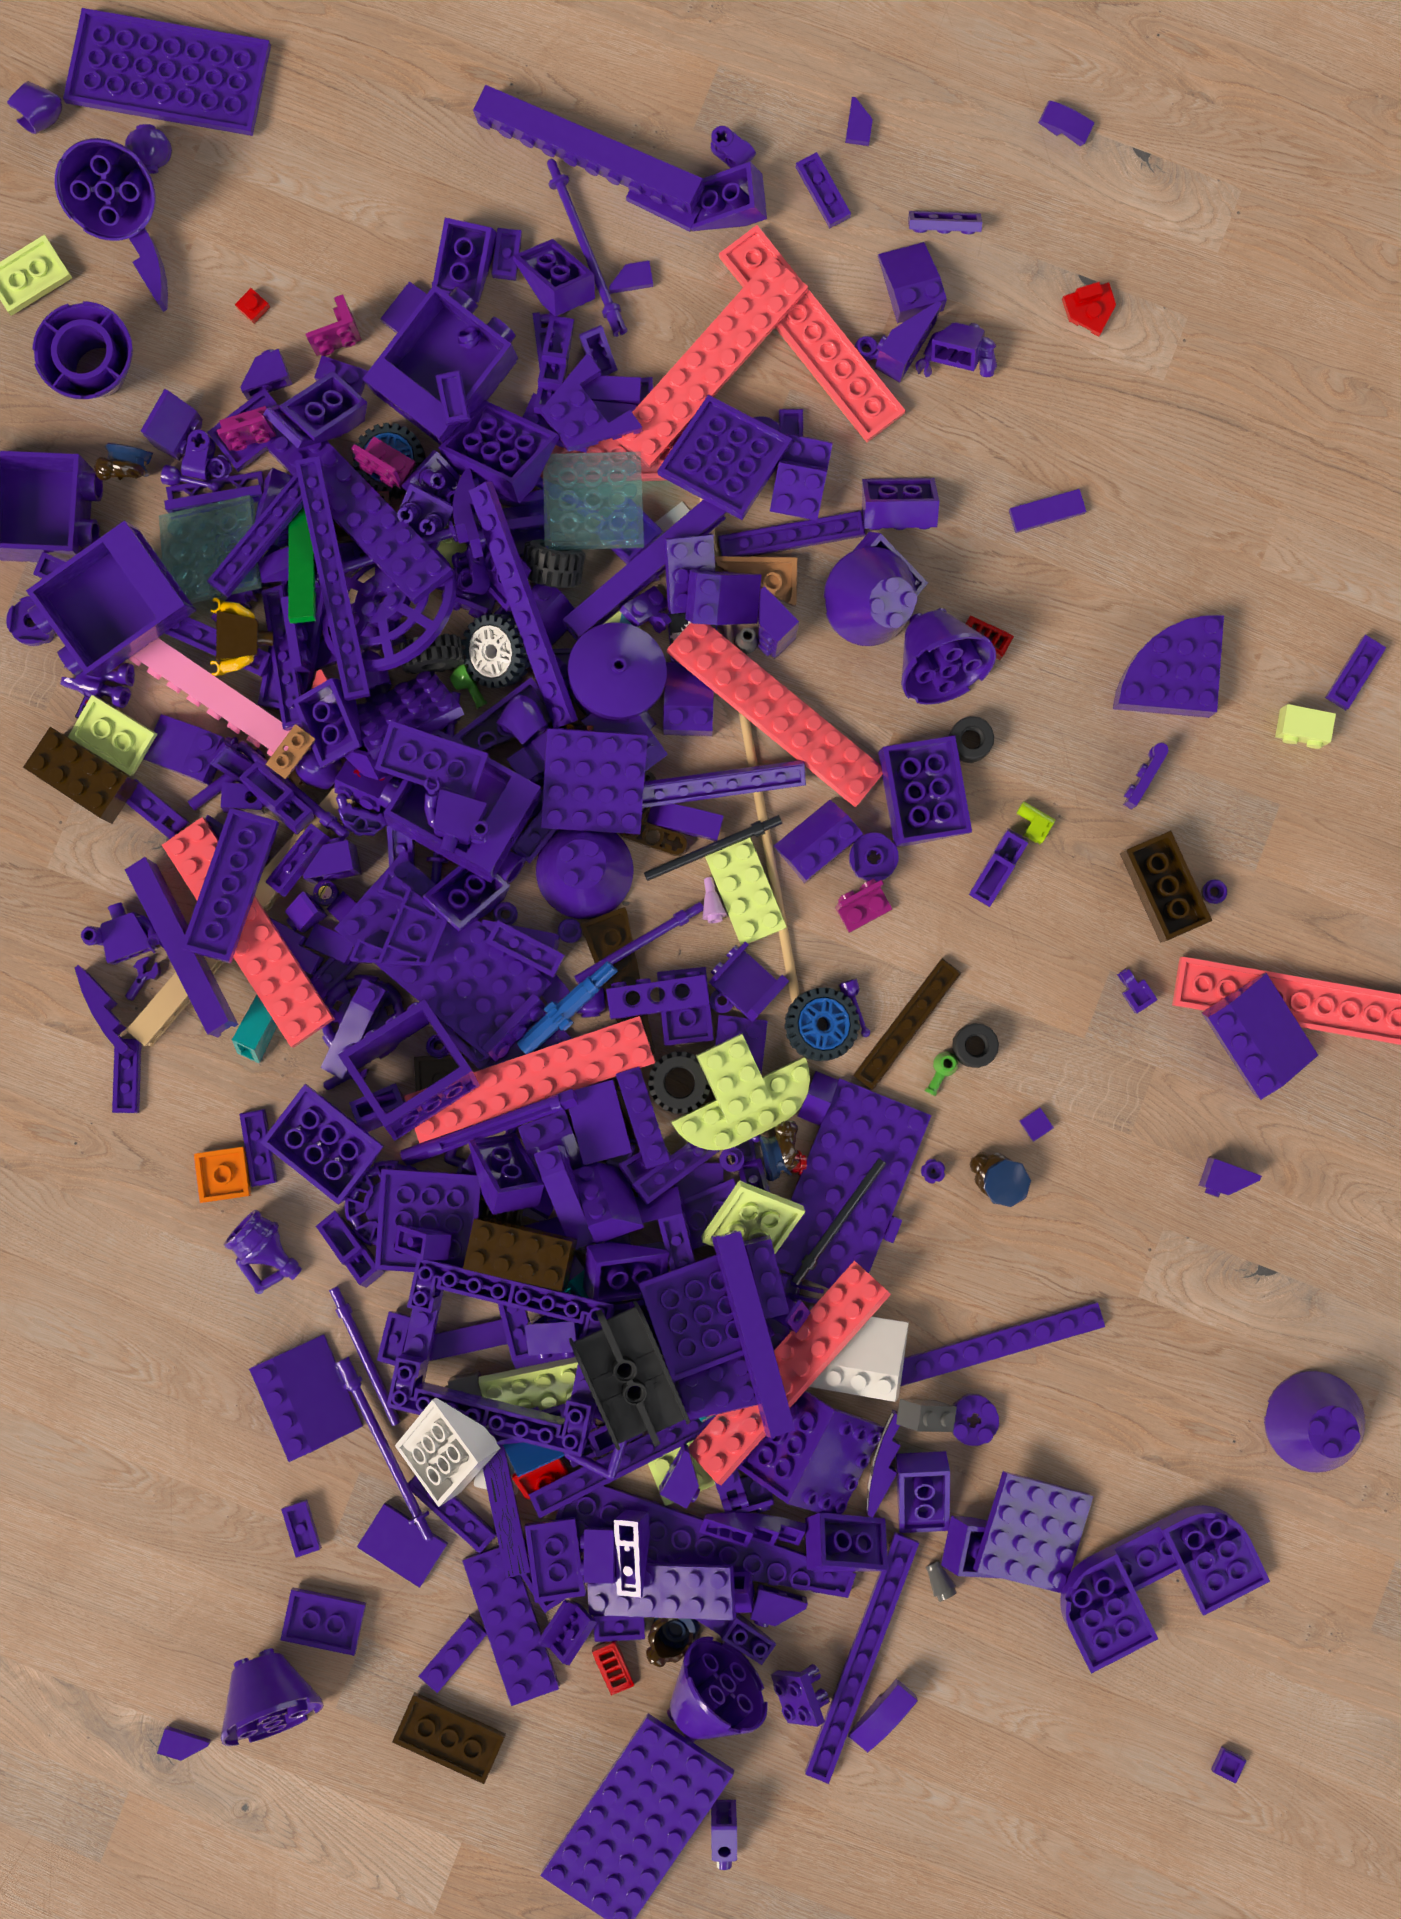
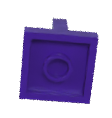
M546 503L502 508L519 557H523L526 542L538 539L551 540Z

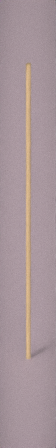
M714 529L709 534L714 535L715 556H720ZM715 566V571L723 572L721 568ZM723 625L725 638L734 644L733 625ZM739 712L748 767L758 766L750 721ZM763 791L755 792L753 794L758 821L763 822L768 819ZM769 829L765 831L766 834L761 835L769 882L787 926ZM787 926L786 929L779 931L786 975L789 980L788 986L791 1002L793 1003V1000L800 995Z

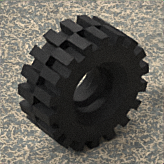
M454 634L439 635L420 655L402 664L403 671L411 674L424 671L445 672V670H453L463 665L464 656L460 636ZM419 637L402 642L399 645L400 651L411 645Z

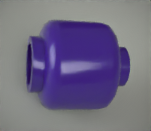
M600 987L601 989L591 1000L576 1012L581 1014V1018L601 1016L600 1012L606 1009L605 992L602 987Z

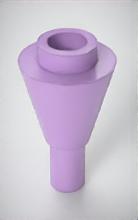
M707 877L704 879L706 894L702 919L708 920V923H719L723 921L722 918L727 914L715 891L714 878Z

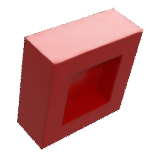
M252 288L235 303L236 308L253 324L270 308L269 303Z

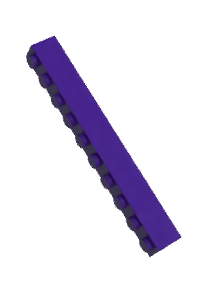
M488 85L484 86L473 109L477 123L481 127L488 130L490 128L497 130L505 138L511 139L513 137L520 140L526 147H536L549 157L557 156L570 166H580L593 176H603L614 185L621 184L626 186L637 195L642 193L649 196L655 203L670 205L678 213L683 214L686 212L692 215L704 190L703 178Z

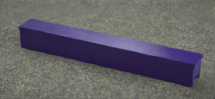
M702 500L563 618L564 626L568 627L576 638L579 639L588 630L605 623L624 604L632 600L666 571L664 538L709 534L726 519L724 516L726 511Z
M143 857L124 869L206 1033L218 1038L226 1029L239 1025L204 956L185 951L181 948L188 924L158 865L147 859V857Z
M735 1230L711 1237L765 1434L773 1439L775 1436L794 1431L795 1426L741 1231Z

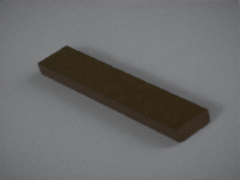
M941 958L852 1076L873 1090L960 976L961 972Z

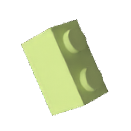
M1287 704L1280 709L1275 737L1282 738L1284 743L1297 744L1302 742L1307 743L1306 746L1309 748L1320 749L1331 742L1336 713Z

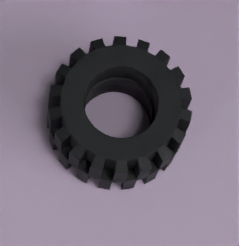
M538 539L525 543L522 560L531 569L528 577L529 581L549 587L571 588L581 584L586 554L578 547L567 543Z
M671 1052L662 1056L654 1064L649 1074L648 1083L651 1096L657 1105L671 1113L684 1114L694 1111L704 1103L710 1092L709 1082L697 1057L688 1052ZM675 1068H685L694 1077V1088L685 1097L672 1096L666 1089V1076Z

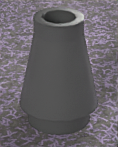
M745 628L735 636L734 645L743 653L749 654L756 650L758 638L753 629ZM748 636L750 637V640L744 639V637Z
M939 1560L925 1567L928 1572L934 1597L937 1596L939 1602L957 1594L956 1584L941 1566Z

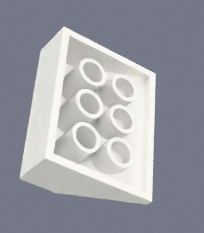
M872 1316L809 1387L896 1402L900 1393L909 1322Z
M438 1398L433 1399L395 1445L438 1507L461 1493L500 1449L495 1438L484 1426Z

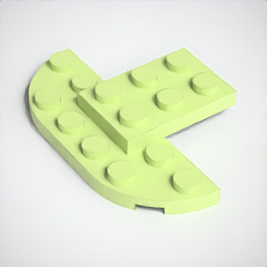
M739 1034L696 1055L716 1099L672 1120L671 1123L686 1141L697 1147L707 1150H725L735 1147L776 1127L782 1121H787L800 1109L808 1093L810 1083L807 1060L805 1057H801L771 1073L761 1076L743 1034Z

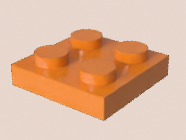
M245 1146L194 1154L200 1203L252 1196Z

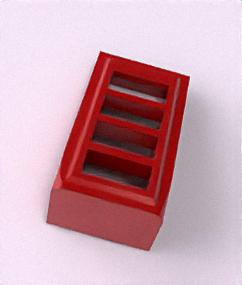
M971 615L965 623L969 627H972L973 624L977 626L976 631L979 633L982 629L986 631L984 636L987 638L992 634L994 636L992 640L993 646L996 645L998 639L1003 641L999 649L995 648L996 659L1001 660L1014 636Z
M606 1641L592 1647V1654L611 1696L635 1686L617 1641ZM611 1651L614 1652V1655L605 1659L602 1658V1655ZM614 1660L618 1661V1664L606 1668L605 1664ZM621 1668V1673L610 1677L609 1673ZM625 1677L626 1682L617 1686L613 1685L612 1682Z

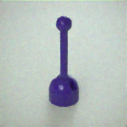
M165 465L162 469V484L174 486L183 481L211 488L214 492L220 490L218 482L209 483L184 477L174 466Z
M857 978L838 984L840 992L844 993L845 997H849L857 1009L855 1011L856 1014H859V1023L862 1029L861 1035L868 1037L870 1030L866 1028L856 1000L860 990Z

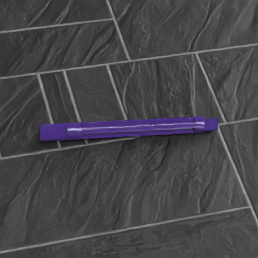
M573 1089L561 1092L481 1123L405 1148L400 1151L401 1158L406 1165H412L469 1144L470 1140L486 1138L547 1115L578 1105L577 1095Z

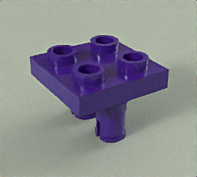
M433 450L401 486L407 492L409 485L413 483L453 504L455 490L461 476L437 451Z
M411 483L399 508L397 517L400 521L404 520L403 523H407L420 537L447 528L448 521L451 520L453 515V504ZM441 541L430 545L435 549H438Z
M814 1664L809 1665V1667L801 1672L777 1670L771 1674L774 1683L773 1688L779 1697L782 1714L787 1723L818 1727L825 1722L820 1708L829 1704L830 1700L825 1698L828 1694L824 1689L820 1688L814 1692L812 1683L821 1678L820 1673L814 1675L819 1672L818 1667Z

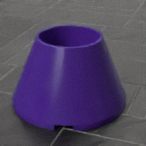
M89 301L73 305L65 304L47 315L36 331L32 347L35 367L42 380L55 392L73 399L100 398L117 392L126 379L133 352L129 331L118 315L101 304ZM97 348L106 349L105 358L98 368L88 373H76L78 362L84 354Z

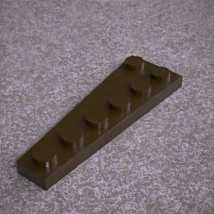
M626 907L580 924L594 963L599 962L633 941ZM635 952L613 964L617 972L603 984L606 992V989L611 988L613 983L626 982V986L636 985V980L640 979ZM634 991L628 993L626 996L627 1003L629 1005L638 1004L640 1001L639 993ZM648 1014L640 1015L652 1054H655ZM638 1016L619 1018L616 1021L620 1023Z

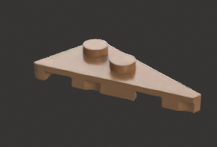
M715 556V566L727 572L761 574L760 589L765 586L776 598L791 606H796V557Z

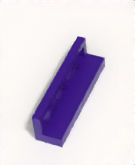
M258 471L229 476L228 478L205 480L204 482L209 483L218 482L220 490L200 495L197 494L201 488L208 487L192 483L166 487L168 500H164L165 510L172 517L258 503L263 493V473ZM258 479L259 485L244 487L249 480ZM225 484H233L237 487L236 489L221 491ZM184 491L189 495L188 497L174 499L173 493Z

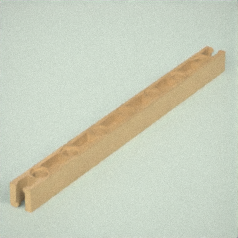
M333 788L319 806L326 812L330 811L337 817V822L342 825L343 823L338 812L339 806L336 801L338 794L334 793ZM350 799L347 800V802L350 803L353 807H357L359 805V803L355 801H352ZM314 815L315 819L311 823L331 838L335 832L331 829H326L319 822L320 819ZM309 825L298 835L294 833L263 870L255 896L266 913L281 895L265 881ZM204 956L214 975L224 961ZM176 972L126 1030L144 1046L152 1047L190 1003V999Z

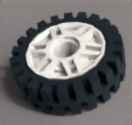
M489 614L474 619V622L467 626L469 630L464 631L463 635L467 639L461 640L462 645L465 646V649H462L463 655H466L464 665H469L466 670L468 674H473L471 678L474 681H479L478 684L488 688L507 687L523 679L522 676H525L528 672L526 668L530 667L531 663L527 660L528 655L515 619L507 614Z

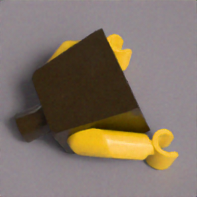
M213 598V601L218 603L216 610L211 609L212 613L217 614L216 659L218 661H211L210 665H217L218 667L217 672L212 673V675L220 676L228 672L238 671L252 663L254 657L259 656V645L273 646L274 632L259 630V621L255 619L253 612L241 604Z

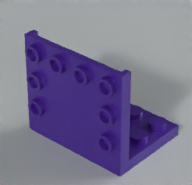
M805 1391L790 1408L795 1430L775 1436L773 1439L765 1436L737 1468L789 1505L818 1513L842 1514L846 1510L850 1496L858 1486L865 1467L869 1464L876 1445L881 1440L884 1427L878 1423L832 1408L816 1396Z

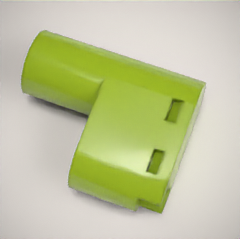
M1024 801L1016 814L1030 821L1023 836L1035 843H1043L1056 819Z

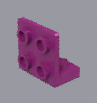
M343 294L334 297L337 307H334L333 310L338 322L306 333V337L316 356L330 355L336 349L352 347L362 340L353 314Z
M266 406L219 420L221 429L217 430L218 435L230 451L244 450L247 448V445L266 443L272 437H276L273 424L263 415L267 408Z
M376 437L372 438L365 450L355 444L351 448L355 454V459L360 463L359 467L370 475L373 472L380 476V480L389 487L395 485L401 489V485L408 479L416 466L414 460Z
M872 879L861 885L862 887L859 888L860 891L854 894L852 890L839 897V903L835 909L848 933L892 910L881 889L884 885L883 880L876 882L875 879Z

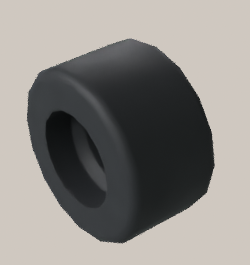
M969 716L962 718L954 725L949 736L956 737L959 760L962 762L974 763L980 761L990 752L994 745L993 729L986 720L980 717ZM966 731H975L979 734L980 744L978 747L969 749L964 746L962 736Z
M978 1023L963 1026L956 1032L952 1042V1050L957 1060L961 1064L972 1068H980L991 1063L999 1049L998 1038L990 1027ZM972 1036H978L984 1041L985 1048L979 1055H972L966 1049V1042Z

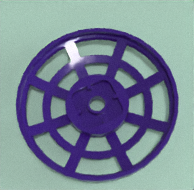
M429 545L432 548V550L451 568L450 563L445 559V557L437 549ZM375 563L363 567L352 578L351 576L358 569L344 573L348 592L351 589L358 591L355 602L351 606L353 613L356 612L360 618L356 625L359 644L367 646L382 644L384 658L363 660L365 672H378L396 668L420 655L440 635L454 608L456 599L455 575H452L439 586H445L444 596L439 611L432 621L422 614L427 605L429 594L417 603L415 609L409 607L411 600ZM375 567L374 576L365 583L358 581L363 574ZM325 610L322 621L323 636L327 647L336 657L333 642L330 638V627ZM403 615L408 618L399 627L391 632L389 631V625L395 623ZM415 623L427 629L415 642L394 654L392 640L404 634ZM367 625L379 628L380 636L365 637L361 635Z

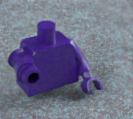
M956 322L951 323L944 330L932 334L923 353L925 357L919 359L915 367L918 375L924 368L925 377H929L932 374L930 361L974 371L979 362L980 375L982 377H992L997 367L994 354L996 344L990 338L984 337V329L980 328L976 323L969 325Z
M427 776L424 782V787L427 790L425 793L424 810L428 825L434 828V834L443 837L439 850L448 854H454L458 842L469 845L470 842L477 844L485 843L491 833L490 825L482 821L487 812V803L442 789L438 793L437 790L440 787L441 779L438 777L437 785L432 786L429 784V776Z
M116 903L108 907L112 920L102 923L100 927L87 926L81 932V938L86 945L104 946L107 963L114 965L150 951L156 953L155 950L158 949V944L164 948L149 918L135 912L126 914L122 903Z

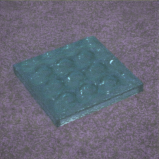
M641 452L551 454L543 469L545 548L551 550L644 548Z
M250 495L159 515L162 562L191 603L225 596L210 586L207 580L255 523L254 499ZM258 562L232 594L262 588Z

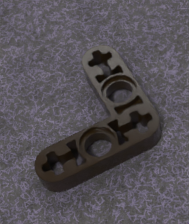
M645 771L644 780L646 777H649L650 781L656 780L654 774ZM646 807L642 811L640 834L626 835V833H620L628 841L671 856H681L687 849V841L683 835L645 822L650 807ZM656 830L660 834V839L657 843L652 844L646 840V834L649 831ZM664 834H668L667 840L672 842L676 838L680 839V844L683 845L682 849L677 848L676 851H673L672 845L665 843V848L660 847L664 841Z

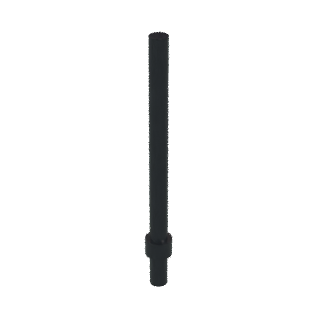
M780 815L763 822L760 820L756 821L749 828L644 872V876L647 881L750 837L756 836L757 838L766 834L765 831L779 826L783 822Z
M880 1158L876 1160L810 1254H806L802 1259V1265L791 1279L798 1286L810 1270L813 1271L817 1266V1260L885 1167L886 1163Z

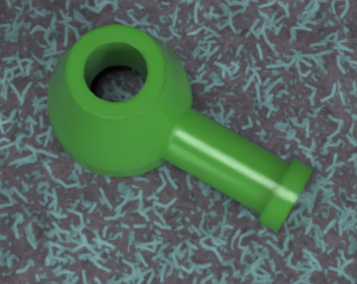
M460 665L451 674L450 680L457 690L468 689L476 704V708H481L487 704V701L484 700L478 689L477 681L471 678L473 674H468L466 669L469 666Z
M941 1052L934 1058L933 1067L936 1073L928 1088L926 1087L924 1090L925 1092L936 1096V1092L944 1077L953 1075L957 1071L958 1060L951 1052ZM945 1059L951 1061L950 1068L944 1067L943 1062Z

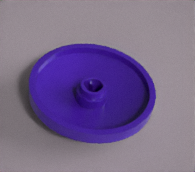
M605 623L588 630L575 643L568 661V681L576 699L591 713L611 720L631 719L648 711L660 698L667 678L666 660L658 643L642 629L626 623Z

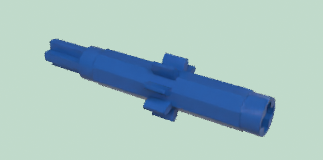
M607 961L591 977L588 976L583 982L578 984L559 1003L556 1001L550 1002L544 1008L547 1014L517 1042L519 1048L525 1054L532 1053L559 1028L561 1031L563 1029L566 1031L574 1023L570 1018L591 1000L601 989L600 987L617 972L613 964Z

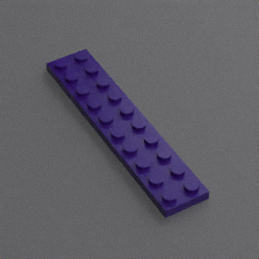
M282 435L266 446L274 458L292 476L296 473L295 460L319 456L334 521L415 605L454 575L452 569L407 523H403L404 520L400 521L398 519L397 512L328 441L297 448L288 438Z

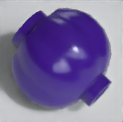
M137 125L136 130L130 132L125 140V147L142 161L149 174L158 173V169L166 165L172 156L169 139L162 131L156 129L154 125Z

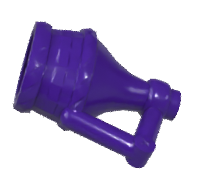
M253 1210L232 1231L224 1242V1246L232 1250L237 1256L236 1264L253 1286L255 1293L262 1294L264 1290L281 1281L284 1277H289L291 1280L295 1279L302 1268L298 1266L299 1264L294 1258H289L284 1252L280 1242L278 1223L262 1217L260 1211ZM250 1264L268 1265L279 1269V1271L261 1281Z

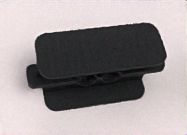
M636 1301L633 1302L635 1307L607 1320L602 1309L596 1311L602 1329L576 1341H573L572 1337L569 1338L575 1358L617 1450H620V1443L647 1430L656 1447L660 1445L657 1432L683 1420L687 1424L690 1423L650 1327ZM623 1363L629 1364L626 1370H617L619 1365ZM631 1386H639L636 1392H627Z

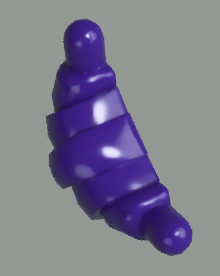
M344 794L337 795L338 812L343 827L353 832V834L358 836H374L375 833L387 825L384 812L375 813L362 807H353L347 802Z

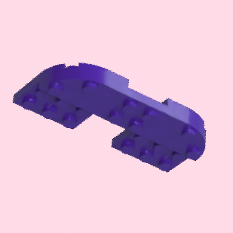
M1196 1505L1181 1509L1087 1557L1073 1568L1066 1578V1584L1062 1588L1060 1597L1061 1613L1091 1674L1158 1640L1136 1594V1591L1180 1569L1203 1616L1270 1582L1251 1539L1243 1527L1230 1514L1219 1508L1206 1505Z

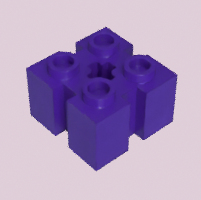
M547 731L533 740L527 747L520 749L507 758L515 773L540 787L544 784Z

